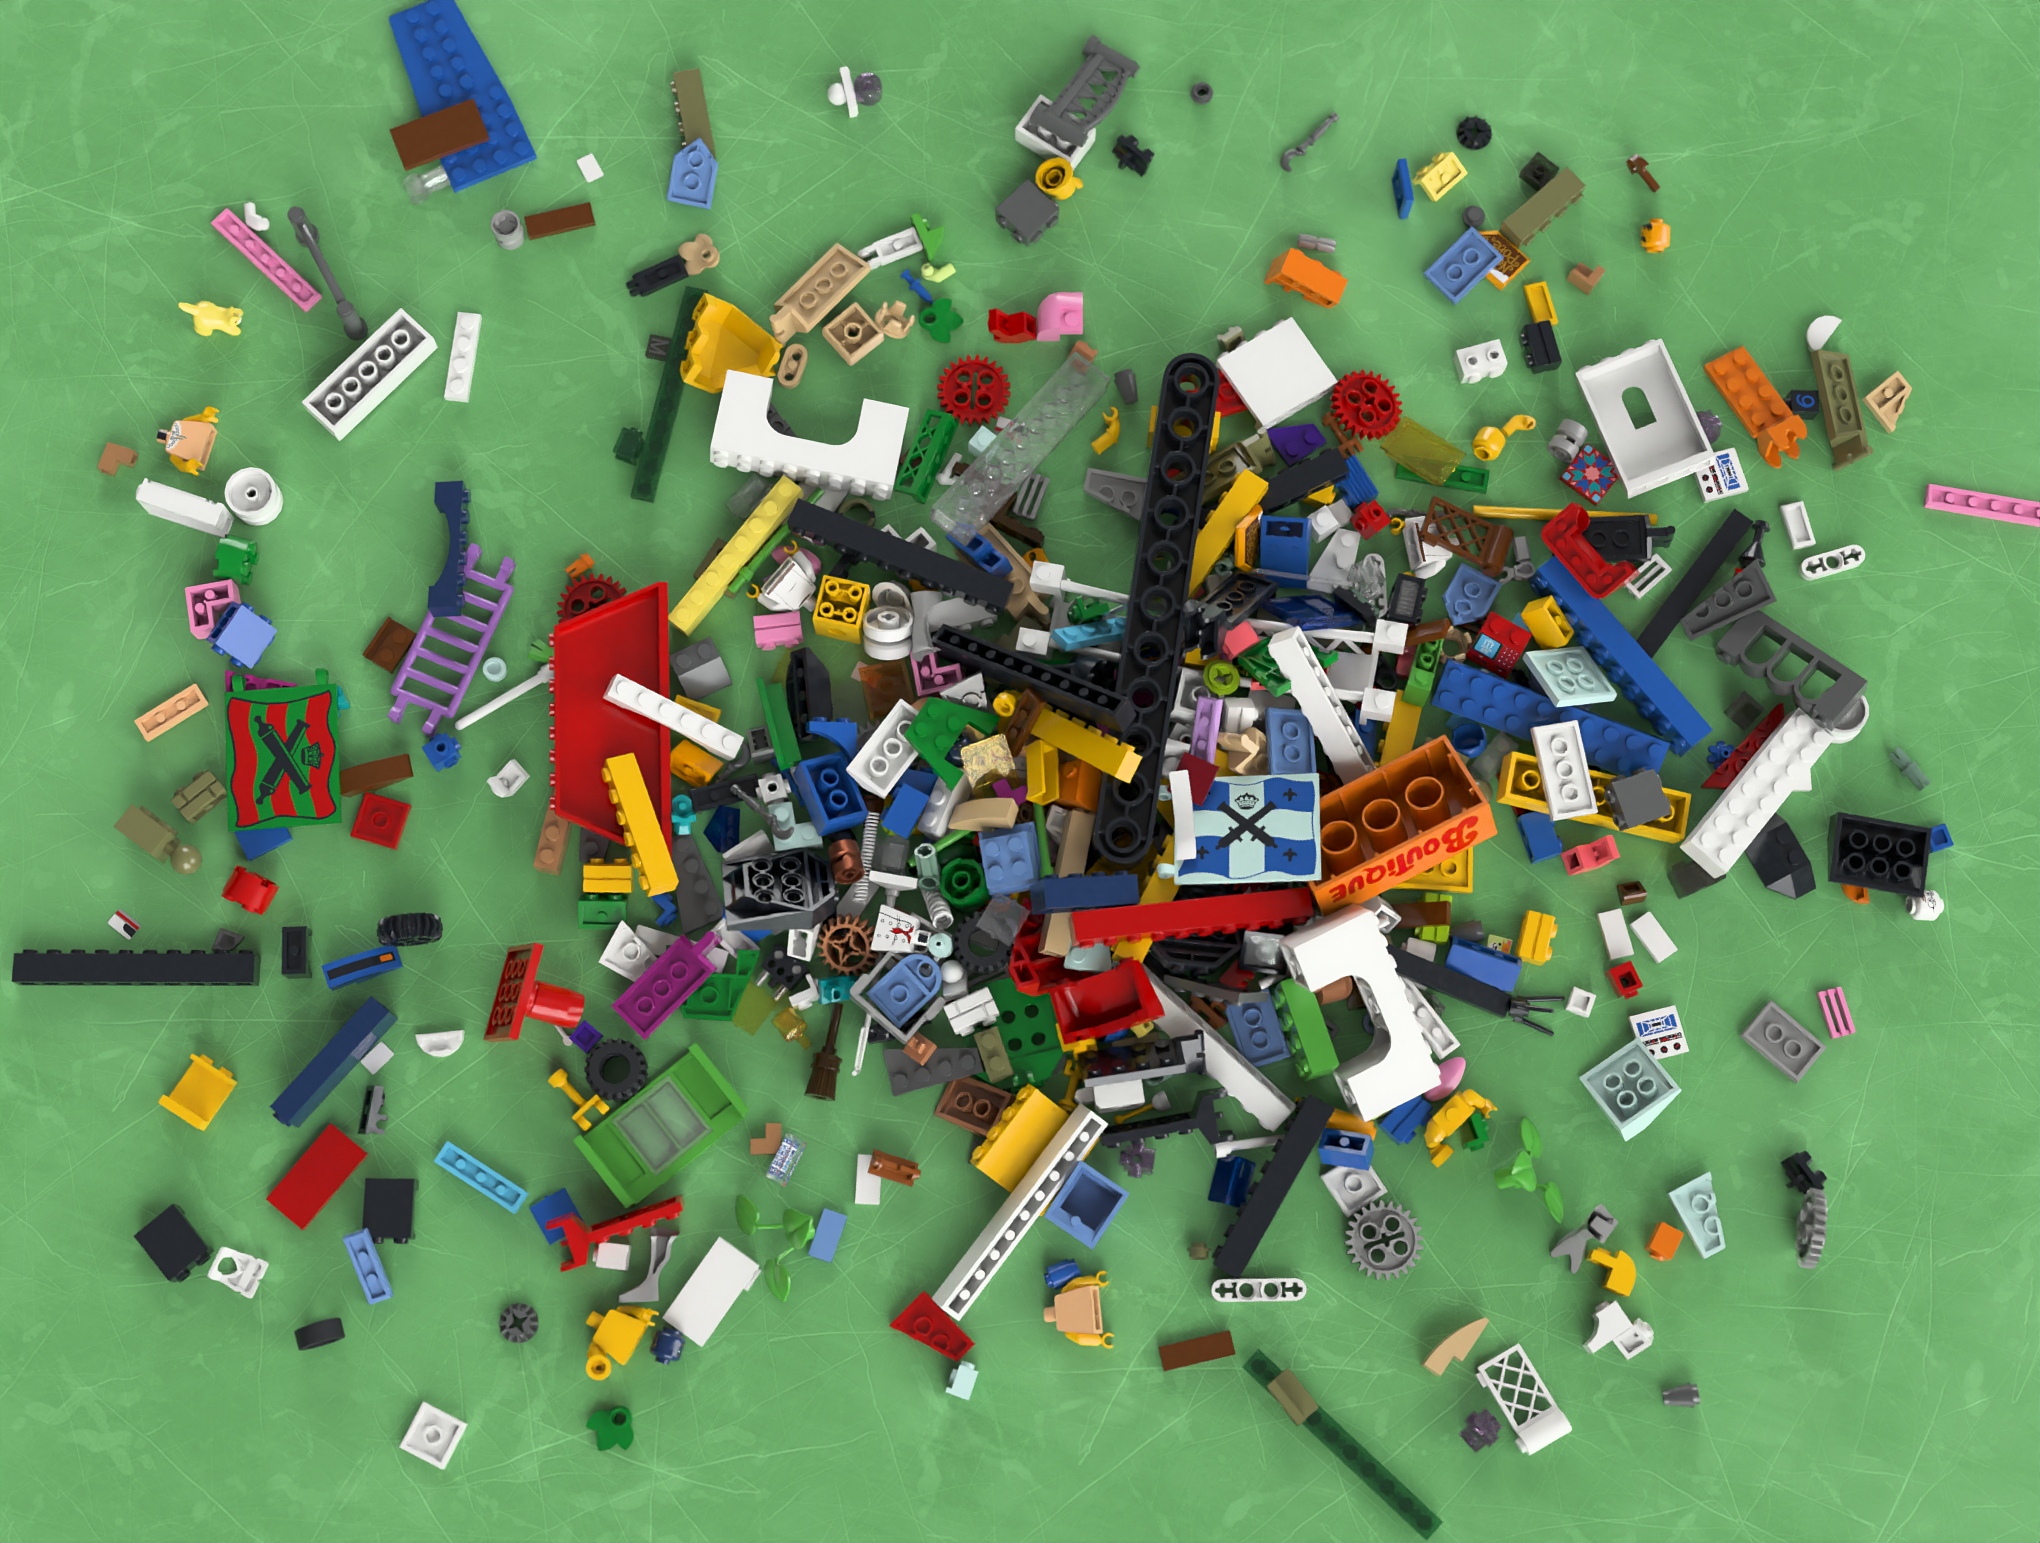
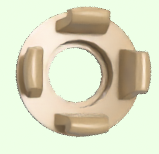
M898 300L889 309L887 308L888 303L884 302L881 309L875 315L877 327L884 334L892 338L901 339L906 337L910 331V326L912 327L915 317L912 315L906 320L903 316L906 304Z
M1450 626L1443 644L1446 641H1454L1459 647V652L1451 657L1444 654L1441 649L1438 661L1445 664L1446 659L1449 658L1463 663L1467 659L1466 654L1471 647L1472 639L1468 632L1463 633Z

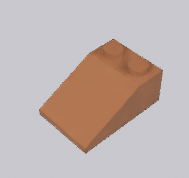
M965 1077L948 1083L934 1115L987 1139L989 1130L997 1126L1002 1119L1005 1109L1012 1106L1017 1098L1011 1093L973 1078Z

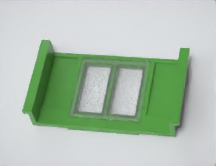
M696 1042L688 1048L690 1050L688 1054L584 1137L579 1135L573 1140L626 1209L630 1206L634 1208L748 1116L746 1113L749 1111V1108Z

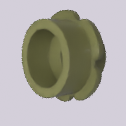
M1192 1243V1247L1187 1248L1189 1259H1209L1211 1249L1206 1248V1243Z

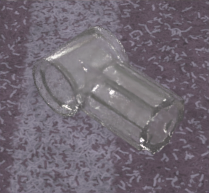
M442 165L421 175L418 173L410 174L402 180V185L413 204L425 201L430 196V193L451 184Z

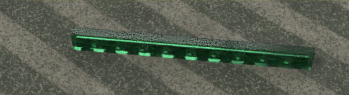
M691 286L685 287L630 495L632 499L654 503L685 386L680 373V366L682 361H686L688 355L685 345L688 332L693 331L695 321L692 320L693 311L703 294H709L708 290Z
M1259 1349L1242 1366L1270 1395L1271 1393L1265 1386L1283 1372ZM1319 1405L1318 1409L1302 1423L1307 1430L1424 1540L1427 1541L1443 1523L1439 1517Z

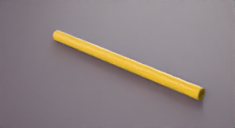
M1473 506L1472 514L1485 518L1551 520L1562 510ZM1587 511V513L1589 514L1590 517L1625 516V515H1646V514H1647V513ZM1649 514L1650 524L1656 525L1657 514Z

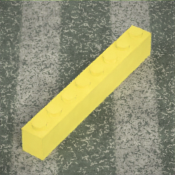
M785 475L782 476L669 614L668 621L672 626L687 637L692 634L723 596L728 586L736 579L741 568L754 558L793 510L797 499L803 498L802 488Z

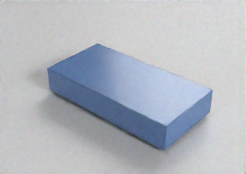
M824 1208L808 1253L809 1256L829 1263L832 1262L847 1216Z

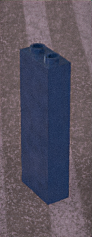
M371 996L271 1104L270 1107L275 1111L273 1116L280 1123L288 1127L294 1125L299 1128L398 1018Z

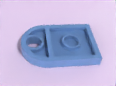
M924 954L909 955L903 958L866 994L894 1025L900 1029L937 994L942 984V972L937 962L931 957ZM924 963L930 964L933 968V973L929 977L923 976L920 972V967Z

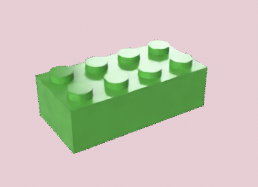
M1293 978L1281 981L1273 991L1271 999L1274 1008L1280 1012L1281 1018H1279L1281 1029L1283 1032L1286 1031L1288 1035L1287 1046L1289 1052L1295 1055L1297 1075L1302 1077L1304 1082L1332 1074L1340 1064L1314 991L1310 992L1295 984Z

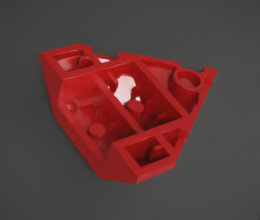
M1024 897L1008 968L1017 991L1036 997L1049 993L1048 988L1057 986L1056 981L1070 978L1071 982L1079 981L1093 975L1094 973L1064 968L1065 957L1058 958L1038 953L1045 914L1032 915L1031 901Z

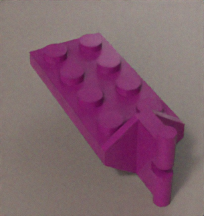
M708 931L695 945L682 934L611 1007L644 1040H647L717 969L707 955L721 943V935Z

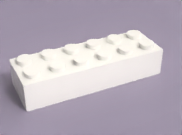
M400 308L302 401V404L320 424L341 441L430 356L438 346L434 338Z

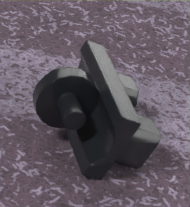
M1123 135L1119 136L1117 144L1112 150L1115 157L1120 160L1118 168L1123 170L1128 167L1143 177L1155 154L1149 148L1143 151L1137 148L1139 142L1133 135L1126 138Z
M1807 1151L1797 1152L1781 1162L1787 1171L1785 1174L1790 1179L1786 1184L1787 1188L1790 1189L1795 1186L1800 1193L1803 1192L1804 1194L1807 1193L1809 1188L1823 1190L1825 1188L1823 1184L1827 1180L1822 1171L1818 1169L1812 1172L1808 1164L1812 1162V1157Z

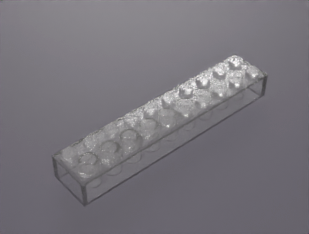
M1075 351L931 507L929 519L966 547L1108 391L1111 378Z

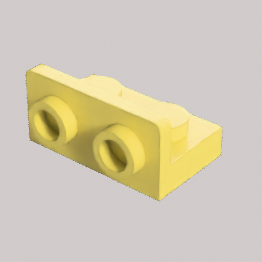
M1440 152L1432 159L1433 163L1421 168L1416 173L1417 177L1412 180L1414 185H1421L1432 202L1437 201L1467 174V171L1453 152Z

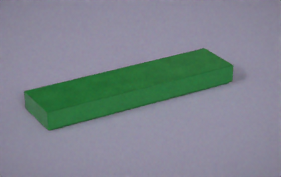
M1399 455L1395 479L1486 494L1490 470Z

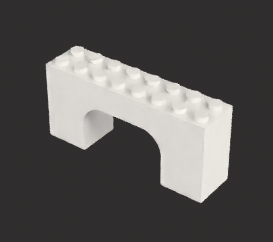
M727 370L710 446V462H713L718 467H736L737 470L742 472H750V470L759 472L760 475L765 477H772L773 475L782 477L785 475L792 482L798 480L813 487L818 485L827 486L832 491L845 489L849 490L852 495L863 496L865 494L879 501L891 499L909 408L864 398L855 436L849 442L842 445L819 443L782 435L769 425L767 415L772 397L773 379Z
M1353 903L1277 941L1294 982L1300 987L1313 992L1348 975H1352L1356 981L1374 1026V1038L1370 1047L1365 1052L1340 1064L1333 1071V1075L1348 1111L1364 1122H1367L1440 1085L1439 1075L1441 1073L1437 1064L1432 1062L1430 1057L1432 1050L1429 1044L1423 1040L1421 1035L1423 1028L1420 1022L1414 1018L1412 1013L1414 1006L1411 1000L1405 996L1403 991L1405 984L1401 977L1396 974L1394 969L1397 967L1392 955L1387 952V940L1378 930L1377 924H1379L1376 914L1365 907Z

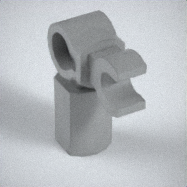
M1526 536L1516 537L1512 540L1515 561L1519 565H1515L1513 568L1504 566L1502 572L1506 573L1507 577L1499 579L1502 585H1506L1514 579L1515 581H1530L1535 573L1534 565L1529 562L1531 555Z

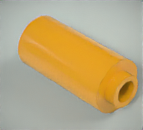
M1335 1108L1325 1128L1371 1135L1372 1141L1377 1131V1127H1374V1121L1364 1122L1352 1113Z

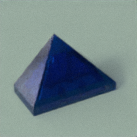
M719 806L704 830V835L718 853L724 854L739 844L740 809Z

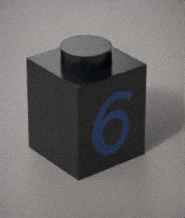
M1791 390L1783 398V401L1793 415L1798 414L1802 420H1813L1819 413V396L1816 390Z

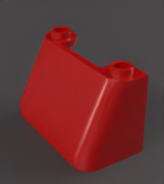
M1572 502L1544 526L1541 537L1544 543L1589 595L1596 599H1603L1630 583L1641 573L1628 561H1620L1615 565L1607 564L1581 534L1590 524L1589 514L1580 504Z
M1133 956L1119 960L1120 965H1117L1112 970L1079 981L1071 982L1070 978L1056 981L1057 986L1048 988L1064 1045L1073 1044L1081 1040H1095L1165 1016L1163 1006L1139 960H1134Z

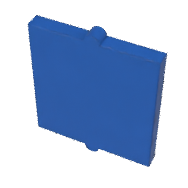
M565 1187L551 1196L546 1195L544 1200L529 1208L549 1245L559 1241L566 1235L563 1226L546 1230L545 1225L547 1221L570 1212H574L583 1221Z

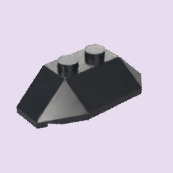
M804 647L790 653L791 661L786 675L788 710L798 744L817 740L820 736L814 733H806V723L812 721L813 717H825L827 722L833 719L829 671L809 647Z
M1775 812L1744 852L1765 888L1795 900L1816 889L1811 862L1788 823Z

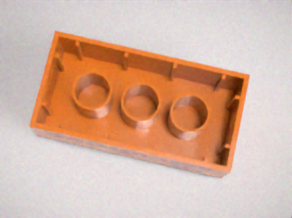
M1445 734L1319 799L1321 880L1303 881L1305 887H1309L1310 895L1324 918L1353 903L1359 905L1497 834L1489 802Z

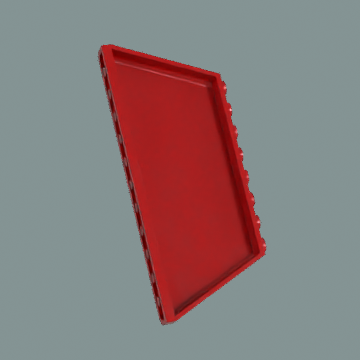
M656 582L555 625L553 633H549V647H553V656H549V670H553V679H549V693L553 694V703L549 702V717H554V726H549V740H554V749L549 750V763H554V773H550L549 776L550 787H554V796H550V810H554V814L560 818L626 846L624 841L625 831L623 825H619L616 812L618 810L615 803L612 804L610 801V787L608 782H604L601 770L606 759L634 753L672 860L670 728L603 698L612 677L619 674L669 699L668 582Z

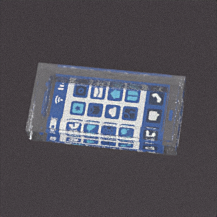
M787 1133L766 1177L785 1187L807 1143Z

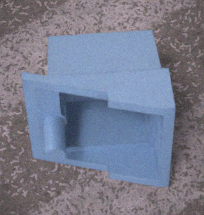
M1034 821L1013 825L1012 829L999 828L994 829L993 832H979V844L989 895L998 897L1030 890V885L1036 883L1037 879L1040 878L1039 870L1041 869L1037 831Z
M1080 1160L1044 1217L1093 1250L1130 1193Z

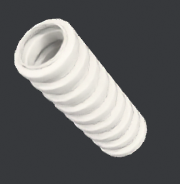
M938 887L937 890L931 892L920 889L933 926L937 929L950 927L954 919L948 902L942 895L940 888Z

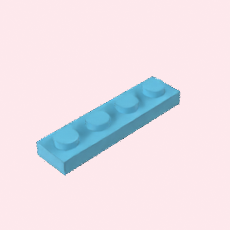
M1117 617L1055 629L1051 638L1064 651L1122 640L1125 618Z
M449 1141L446 1142L434 1160L435 1163L514 1214L517 1213L529 1193Z

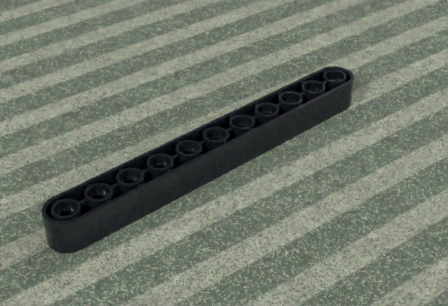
M1184 353L1169 362L1163 375L1158 397L1114 693L1129 699L1136 716L1124 733L1109 727L1107 732L1108 735L1118 739V745H1121L1122 742L1126 743L1131 738L1140 739L1145 745V751L1137 754L1142 758L1130 783L1102 770L1091 837V849L1095 859L1106 869L1115 872L1128 871L1137 867L1145 858L1153 837L1185 620L1182 608L1188 600L1220 382L1219 373L1214 363L1207 357L1197 353ZM1183 382L1192 383L1198 387V391L1195 393L1186 392L1180 387V384ZM1175 426H1185L1191 430L1192 435L1189 437L1179 436L1174 432L1173 428ZM1170 469L1179 470L1184 473L1185 479L1183 481L1171 480L1167 476V471ZM1164 513L1173 514L1178 518L1179 523L1175 526L1165 525L1161 522L1160 516ZM1158 557L1166 558L1171 562L1172 568L1168 571H1160L1155 568L1153 561ZM1151 602H1158L1164 606L1166 613L1159 617L1152 616L1148 613L1146 606ZM1144 647L1154 648L1159 658L1154 662H1146L1141 658L1139 651ZM1139 692L1146 693L1150 696L1152 704L1147 708H1140L1134 704L1133 695ZM1124 784L1133 785L1138 791V797L1132 801L1124 800L1119 795V787ZM1120 830L1127 832L1131 837V844L1125 848L1117 847L1111 838L1114 832Z

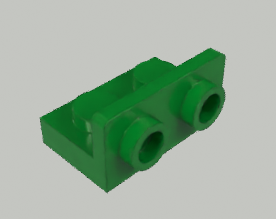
M1077 597L1068 608L1067 618L1069 623L1074 626L1104 620L1110 609L1108 603L1100 604L1099 602L1091 603L1085 609L1082 598Z
M585 892L578 900V929H617L621 920L627 924L628 896H624L620 892H611L608 895H599L598 892Z

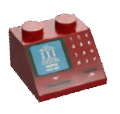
M1491 611L1469 648L1466 658L1506 680L1531 638L1532 633Z

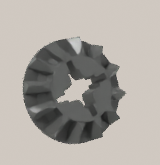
M523 1303L508 1306L501 1313L499 1321L501 1334L513 1343H523L530 1340L537 1332L539 1325L535 1310ZM513 1314H515V1316H517L519 1319L528 1317V1319H526L525 1322L522 1323V1329L524 1332H522V1330H520L518 1327L509 1328L512 1326V1324L515 1323V1317L513 1316Z

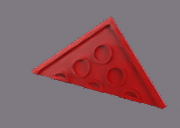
M1783 703L1777 704L1730 756L1701 785V789L1726 790L1784 719Z

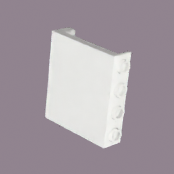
M1292 317L1285 321L1284 319L1279 320L1268 331H1260L1249 342H1241L1234 351L1222 353L1217 358L1215 365L1217 370L1222 371L1257 421L1255 424L1257 431L1262 427L1266 429L1273 427L1329 394L1338 382Z

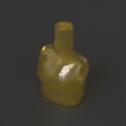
M791 1006L786 1007L771 1020L786 1042L797 1040L804 1050L812 1045L803 1034L808 1025Z

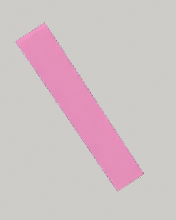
M228 208L211 222L212 226L305 313L322 298L308 282Z
M1934 484L1926 486L1924 508L2040 527V502Z

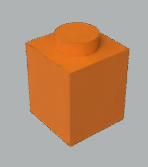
M1659 1222L1656 1224L1644 1249L1649 1251V1256L1657 1261L1671 1260L1684 1233L1664 1222Z

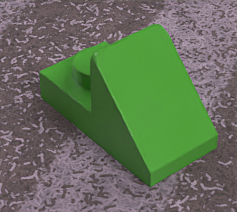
M918 212L911 215V225L915 228L923 245V252L928 263L933 262L944 238L945 226L930 230L927 220H922Z

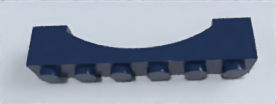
M463 481L435 482L434 503L438 511L445 513L450 531V547L446 565L441 576L434 586H429L428 609L433 617L461 616V609L465 607V596L462 592L463 586H466L464 565H467L468 557L465 551V544L469 543L466 524L470 523V513L467 510L468 503H471L470 489L466 488Z

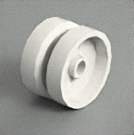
M252 467L241 469L234 473L226 484L224 492L226 502L236 516L246 524L254 526L268 524L278 516L282 509V492L271 476L262 469Z
M898 606L876 607L865 613L863 617V647L865 652L869 656L880 660H895L908 656L912 651L913 614L907 609Z
M1828 688L1824 693H1822L1820 698L1823 697L1829 691L1830 688ZM1862 695L1832 732L1827 728H1823L1834 738L1831 743L1842 744L1851 741L1859 734L1869 717V705L1865 696Z

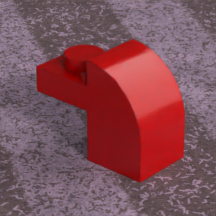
M997 308L989 310L987 323L989 332L994 334V341L1000 343H1024L1037 339L1036 318L1025 311L1008 315Z

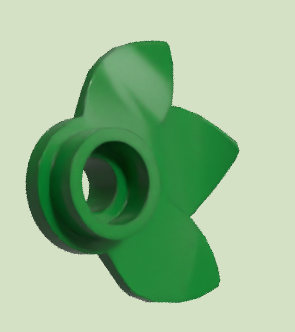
M940 298L935 300L931 307L923 309L918 316L920 326L925 330H929L932 339L941 343L951 342L949 331L958 329L964 322L959 314L950 310L952 305L951 299ZM932 316L934 321L927 323L925 321L926 317Z
M615 1406L610 1411L599 1410L586 1423L587 1428L598 1431L597 1448L599 1451L609 1450L616 1444L622 1449L627 1450L634 1439V1432L630 1426L632 1423V1413L625 1406ZM619 1413L624 1415L622 1423L616 1421V1416Z

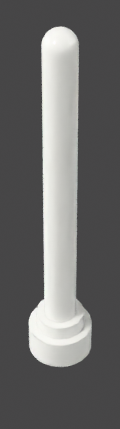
M549 663L541 666V670L534 677L458 720L455 723V728L462 730L543 682L545 684L549 682V679H553V670H549Z
M1286 1134L1213 1144L1215 1157H1226V1154H1231V1151L1272 1146L1275 1145L1278 1138L1283 1140Z

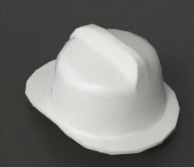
M892 580L890 582H881L874 587L872 598L877 607H902L910 611L914 617L913 608L910 604V592L905 585Z

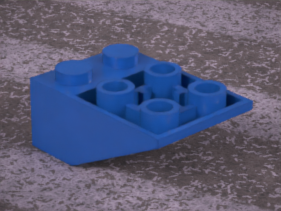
M1262 516L1260 538L1261 574L1270 580L1278 582V587L1307 589L1312 519Z

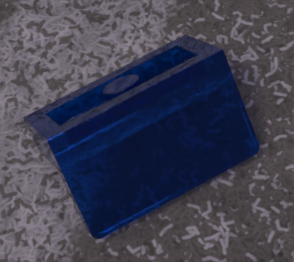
M1232 1155L1218 1158L1208 1200L1226 1204L1236 1209L1240 1207L1242 1202L1246 1203L1256 1163Z

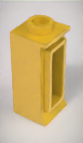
M1043 739L1035 740L1032 744L1024 747L1027 757L1028 782L1026 800L1043 806L1060 798L1058 751L1055 745Z

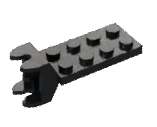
M1237 569L1201 601L1188 600L1182 608V614L1185 616V639L1181 643L1182 653L1192 652L1194 649L1200 648L1201 659H1210L1216 656L1223 649L1227 630H1234L1277 592L1278 582Z
M1224 1087L1198 1091L1192 1111L1107 1126L1100 1134L1099 1140L1102 1146L1107 1145V1148H1116L1121 1146V1142L1131 1141V1144L1145 1142V1138L1148 1137L1164 1139L1168 1138L1170 1133L1178 1132L1179 1135L1193 1133V1129L1199 1128L1211 1145L1234 1140L1236 1137L1232 1130L1218 1131L1216 1119L1224 1116L1223 1112H1215L1213 1100L1227 1097L1228 1091H1225Z

